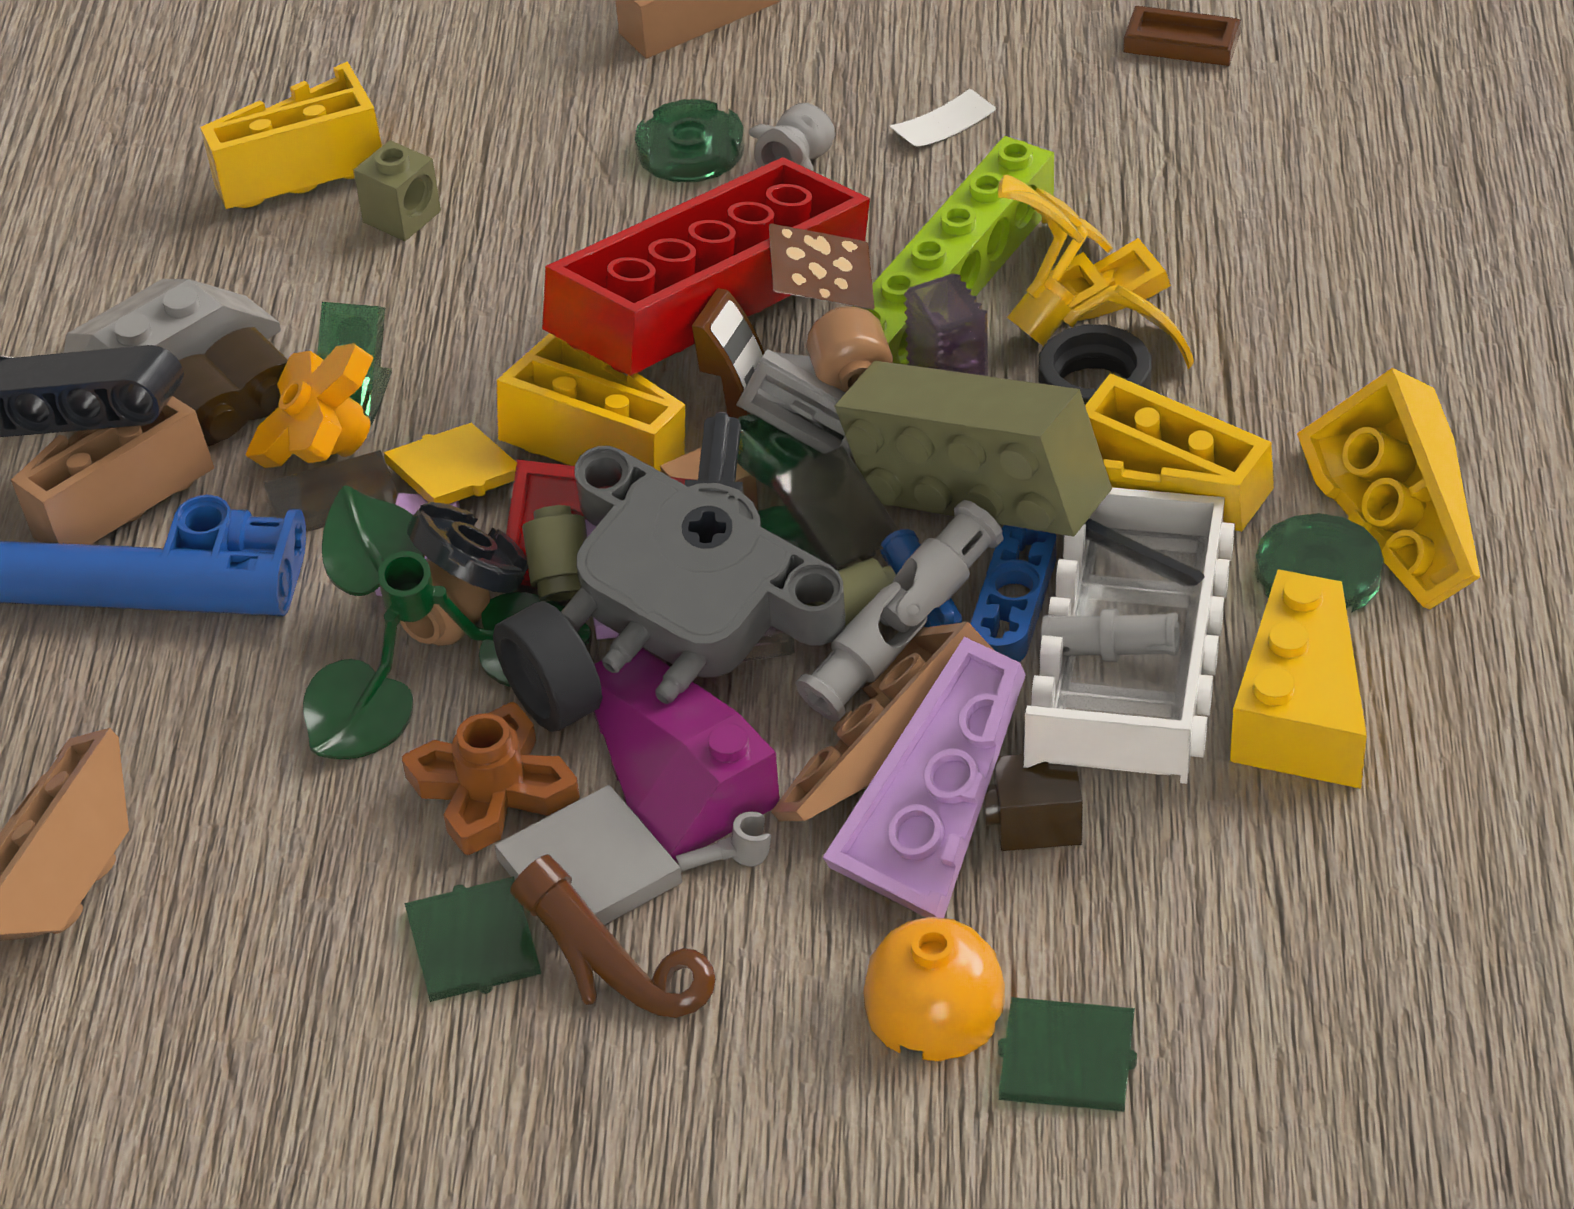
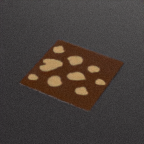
M769 224L773 290L775 292L874 310L868 242Z

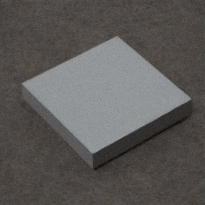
M610 785L495 844L497 860L514 881L533 861L543 855L550 854L572 877L571 885L603 925L682 883L681 867Z

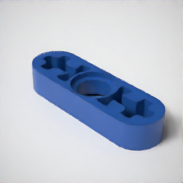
M1004 525L1002 527L1004 539L995 547L971 625L994 651L1020 662L1028 653L1056 563V534ZM1026 545H1031L1028 562L1019 560V551H1023ZM1008 584H1021L1031 590L1028 594L1017 598L1006 597L998 592L1001 587ZM1000 620L1009 622V631H1006L1002 638H996L1000 627Z

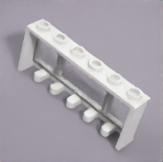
M1112 488L1089 517L1136 542L1200 570L1205 578L1195 586H1182L1087 540L1086 524L1082 526L1074 537L1064 535L1063 559H1059L1057 565L1056 597L1050 598L1048 615L1100 616L1103 609H1117L1120 615H1154L1176 612L1180 628L1179 652L1177 656H1170L1169 654L1120 655L1118 662H1104L1101 655L1063 656V637L1043 635L1040 649L1039 676L1034 675L1031 706L1027 705L1025 712L1024 767L1028 768L1046 761L1051 764L1170 776L1175 774L1180 775V783L1187 784L1191 756L1203 758L1205 752L1207 717L1197 715H1210L1213 676L1211 675L1216 674L1219 636H1221L1224 598L1227 596L1229 565L1233 553L1235 523L1223 522L1225 497Z

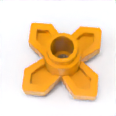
M354 343L336 346L325 360L312 351L293 353L289 357L277 383L281 394L279 407L258 425L246 451V456L264 468L282 466L292 454H295L307 463L326 461L330 455L336 453L341 457H348L355 453L365 441L371 422L369 417L363 414L362 406L351 399L350 396L361 387L372 363L373 356Z

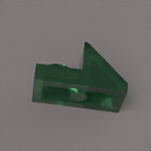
M322 302L317 356L325 360L336 346L353 343L373 356L372 363L361 387L350 396L351 399L362 406L363 414L369 417L370 425H373L392 375V368L381 367L386 308Z

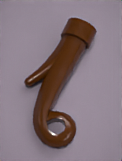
M550 854L543 855L533 861L513 882L510 894L532 916H537L553 935L568 961L581 999L585 1005H592L596 1003L597 999L593 971L610 987L636 1006L658 1016L677 1018L694 1013L704 1006L713 994L716 980L713 966L705 955L693 949L682 948L669 953L661 960L651 979L597 918L571 885L572 877ZM682 968L690 969L693 973V982L690 988L682 993H671L670 984L674 973Z

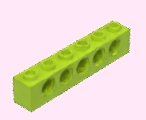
M1004 136L874 281L872 286L875 308L874 310L861 309L870 311L879 319L893 356L892 363L917 366L1040 223L1042 215L1030 205L1013 199L998 198V186L1004 175H1010L1024 182L1034 191L1039 188L1054 196V152Z

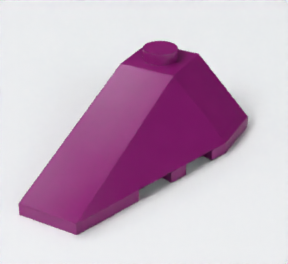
M641 648L631 662L626 663L617 673L609 672L603 666L602 660L594 664L600 679L602 701L599 709L593 711L600 733L604 736L611 757L612 768L617 781L620 782L626 804L676 863H678L677 855L706 847L730 834L733 829V823L740 814L745 812L765 814L776 806L780 800L776 752L737 711L694 682L683 693H680L672 703L665 704L656 697L655 690L663 681V675L670 666Z

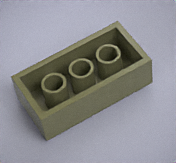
M873 361L834 405L870 501L873 503L955 516L954 508L961 501L967 500L986 510L998 524L1074 537L1112 490L1080 389Z

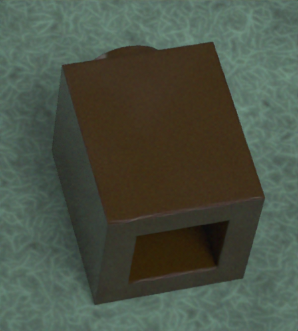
M1024 754L998 756L994 768V784L988 785L982 804L985 826H998L1001 851L1082 845L1083 800L1077 766L1051 764L1044 761L1026 768L1024 767Z

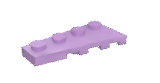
M966 637L962 639L824 854L823 859L829 868L925 918H944L1026 675L1019 662Z

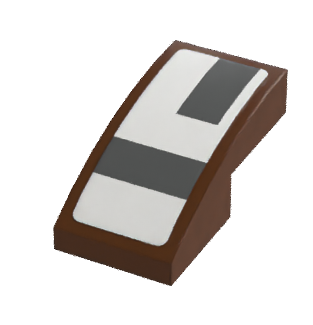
M717 288L692 325L699 372L721 376L728 416L738 419L742 425L750 426L752 424L751 413L736 404L765 352L758 335L741 306L728 290Z

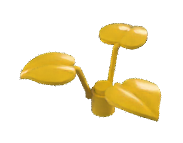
M1004 175L999 182L998 198L1013 199L1030 205L1042 215V223L1048 224L1053 234L1051 245L1034 281L1027 288L1026 294L1007 318L1044 347L1063 322L1073 328L1085 314L1105 302H1114L1138 312L1170 335L1177 344L1189 370L1194 363V359L1179 329L1160 309L1120 285L1117 287L1110 286L1076 308L1072 309L1069 307L1076 296L1062 286L1059 280L1086 237L1098 243L1107 253H1110L1113 247L1094 226L1079 218L1072 208L1057 197L1039 188L1034 191L1024 182L1010 175ZM1068 234L1073 239L1049 275Z

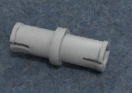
M1103 609L1100 616L1045 615L1042 620L1041 641L1043 635L1063 637V656L1101 655L1104 662H1118L1120 655L1169 654L1170 656H1177L1180 644V628L1176 612L1154 615H1120L1117 609Z

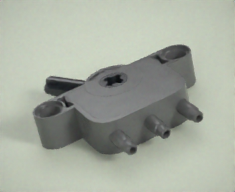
M717 412L714 417H709L705 420L698 480H685V485L626 452L611 446H597L589 449L579 457L575 464L574 475L580 508L585 519L596 526V528L585 539L577 553V572L580 589L562 609L561 613L571 623L576 632L592 616L598 622L619 633L610 645V650L602 659L603 666L609 672H619L626 663L632 661L642 647L671 663L672 666L663 675V681L655 690L656 697L665 704L672 703L680 693H683L697 676L718 677L734 670L742 663L770 626L810 646H820L832 642L845 627L844 588L839 572L829 564L763 529L760 516L753 502L744 495L743 482H735L741 424L738 419L729 417L727 412ZM811 602H823V603H825V604L820 605V606H807V605H806V604L811 603Z

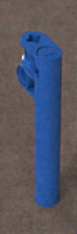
M200 495L186 500L179 506L175 512L164 548L0 541V603L285 616L289 611L303 564L306 547L305 518L300 509H289L285 518L252 516L249 510L230 509L227 502L218 496Z

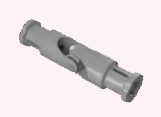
M961 501L954 508V519L935 539H926L905 561L895 576L893 583L882 588L831 642L832 652L811 675L802 674L796 680L795 684L798 693L813 710L830 721H840L846 714L844 705L865 682L873 683L880 677L925 625L927 615L934 608L940 607L948 601L967 581L970 575L968 569L988 547L995 548L1003 541L1002 528L986 510L971 501ZM879 621L899 631L887 643H885L879 632Z

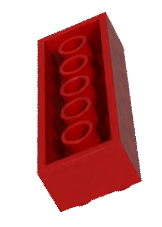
M784 157L779 158L546 265L542 329L567 342L572 348L582 350L609 364L614 370L631 376L695 344L692 325L717 288L728 290L747 317L759 313L763 309L791 296L790 294L779 293L773 290L769 224L866 241L870 198Z

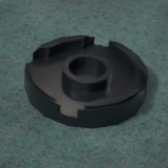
M425 503L412 516L407 527V534L412 543L430 561L451 575L471 585L492 592L511 593L521 585L524 575L528 570L527 557L522 549L501 530H496L492 527L487 535L474 527L478 518L473 516L474 514L445 503Z

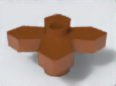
M510 702L489 713L476 714L467 718L458 727L452 743L432 740L402 756L405 777L422 799L451 800L443 814L446 831L465 855H471L501 840L508 807L548 816L578 801L580 798L577 777L560 756L530 755L536 743L534 724L515 702Z

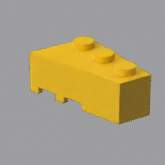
M549 333L497 379L498 440L523 448L527 452L540 454L571 466H575L579 457L587 450L597 446H611L626 452L661 472L660 465L685 455L686 404L640 374L635 373L631 376H626L614 370L609 364L582 350L572 348L567 342Z
M1278 569L1233 707L1230 762L1361 789L1367 733L1342 581Z

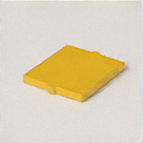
M468 423L435 435L425 434L421 440L384 452L385 463L428 503L450 504L473 495L483 496L487 490L513 482L517 465L513 458L473 423Z

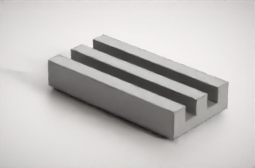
M767 349L736 405L843 465L851 451L846 436L842 441L757 392L759 388L790 405L791 409L809 420L815 419L845 436L834 405L842 398L845 392L822 382L817 376Z

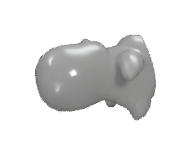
M798 103L786 110L776 126L759 124L752 127L748 132L750 136L758 139L754 149V158L758 168L784 157L813 171L810 160L816 159L828 151L835 138V129L830 117L819 107L810 103Z

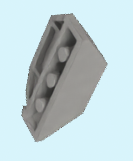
M161 279L66 334L64 353L155 345L167 349L180 360L187 356L204 354L220 338L241 328L255 327L266 339H269L279 333L281 327L280 322L245 295L191 279Z

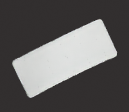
M969 89L928 114L913 120L890 125V128L913 146H925L956 135L993 113L996 108L975 91Z

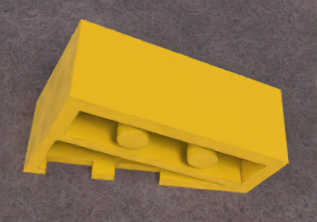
M348 61L333 67L335 78L310 88L309 83L306 81L291 86L290 92L292 97L268 108H265V103L259 100L200 127L213 182L225 209L254 207L262 203L266 198L288 192L305 193L316 188L318 184L340 178L355 179L353 170L382 147L374 106Z
M1111 373L1085 405L1112 488L1225 497L1223 522L1235 523V531L1240 532L1244 530L1274 489L1272 442Z

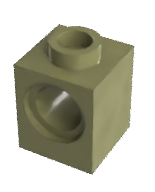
M389 140L353 170L362 221L365 224L398 239L407 241L441 212L433 159Z

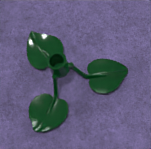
M342 486L329 510L323 530V565L331 582L349 595L365 596L380 587L386 609L384 614L385 629L381 661L376 672L364 661L344 659L326 665L311 679L303 699V715L308 731L310 750L317 756L324 758L355 759L386 748L404 732L413 713V695L410 688L404 683L387 678L392 669L397 625L400 621L416 622L430 613L434 604H438L471 639L483 641L479 649V661L482 669L498 683L511 687L496 655L493 641L494 628L501 621L534 603L541 602L538 595L526 592H511L490 599L489 604L482 611L483 628L475 626L450 600L445 587L433 586L430 566L424 558L425 555L414 546L407 534L408 523L413 515L396 504L367 496L350 486ZM553 600L547 601V603L556 607L560 612L565 607ZM585 623L577 633L586 646L590 641L591 630Z

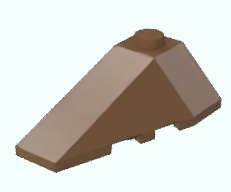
M969 622L921 628L875 682H867L862 689L870 697L869 701L862 704L855 711L847 712L836 723L833 730L840 738L839 742L835 747L829 746L822 749L807 762L771 813L779 821H806L868 787L962 639L966 637L987 648L994 649Z

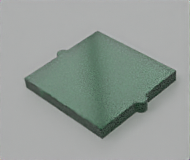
M514 876L468 888L459 884L453 887L452 892L404 903L430 1002L476 990L487 994L492 991L493 986L541 974L539 960L523 906L510 894V888L515 881Z
M1011 997L1006 1038L998 1041V1054L1003 1058L999 1100L1125 1112L1129 1070L1137 1066V1053L1131 1050L1135 1008Z

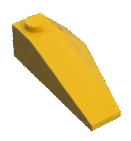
M1391 368L1297 433L1315 484L1327 497L1334 499L1349 516L1347 520L1358 533L1365 535L1382 554L1381 560L1422 607L1430 610L1481 578L1454 437L1433 387Z

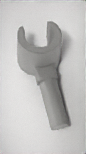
M758 812L742 813L736 817L733 823L732 837L677 855L676 859L681 867V872L732 857L739 864L745 866H757L763 863L768 856L772 836L769 833L763 834L764 815Z

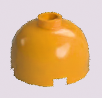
M938 917L908 921L891 931L870 956L864 985V1008L871 1030L888 1048L900 1053L901 1045L910 1050L922 1051V1060L943 1061L966 1056L987 1043L994 1034L995 1022L1004 1009L1005 983L994 949L973 928L954 919Z

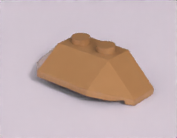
M111 728L68 739L57 754V759L50 769L39 778L0 832V941L18 940L48 933L58 934L63 932L81 915L83 911V904L81 902L94 882L101 879L113 867L116 861L114 852L128 833L129 825L119 737Z

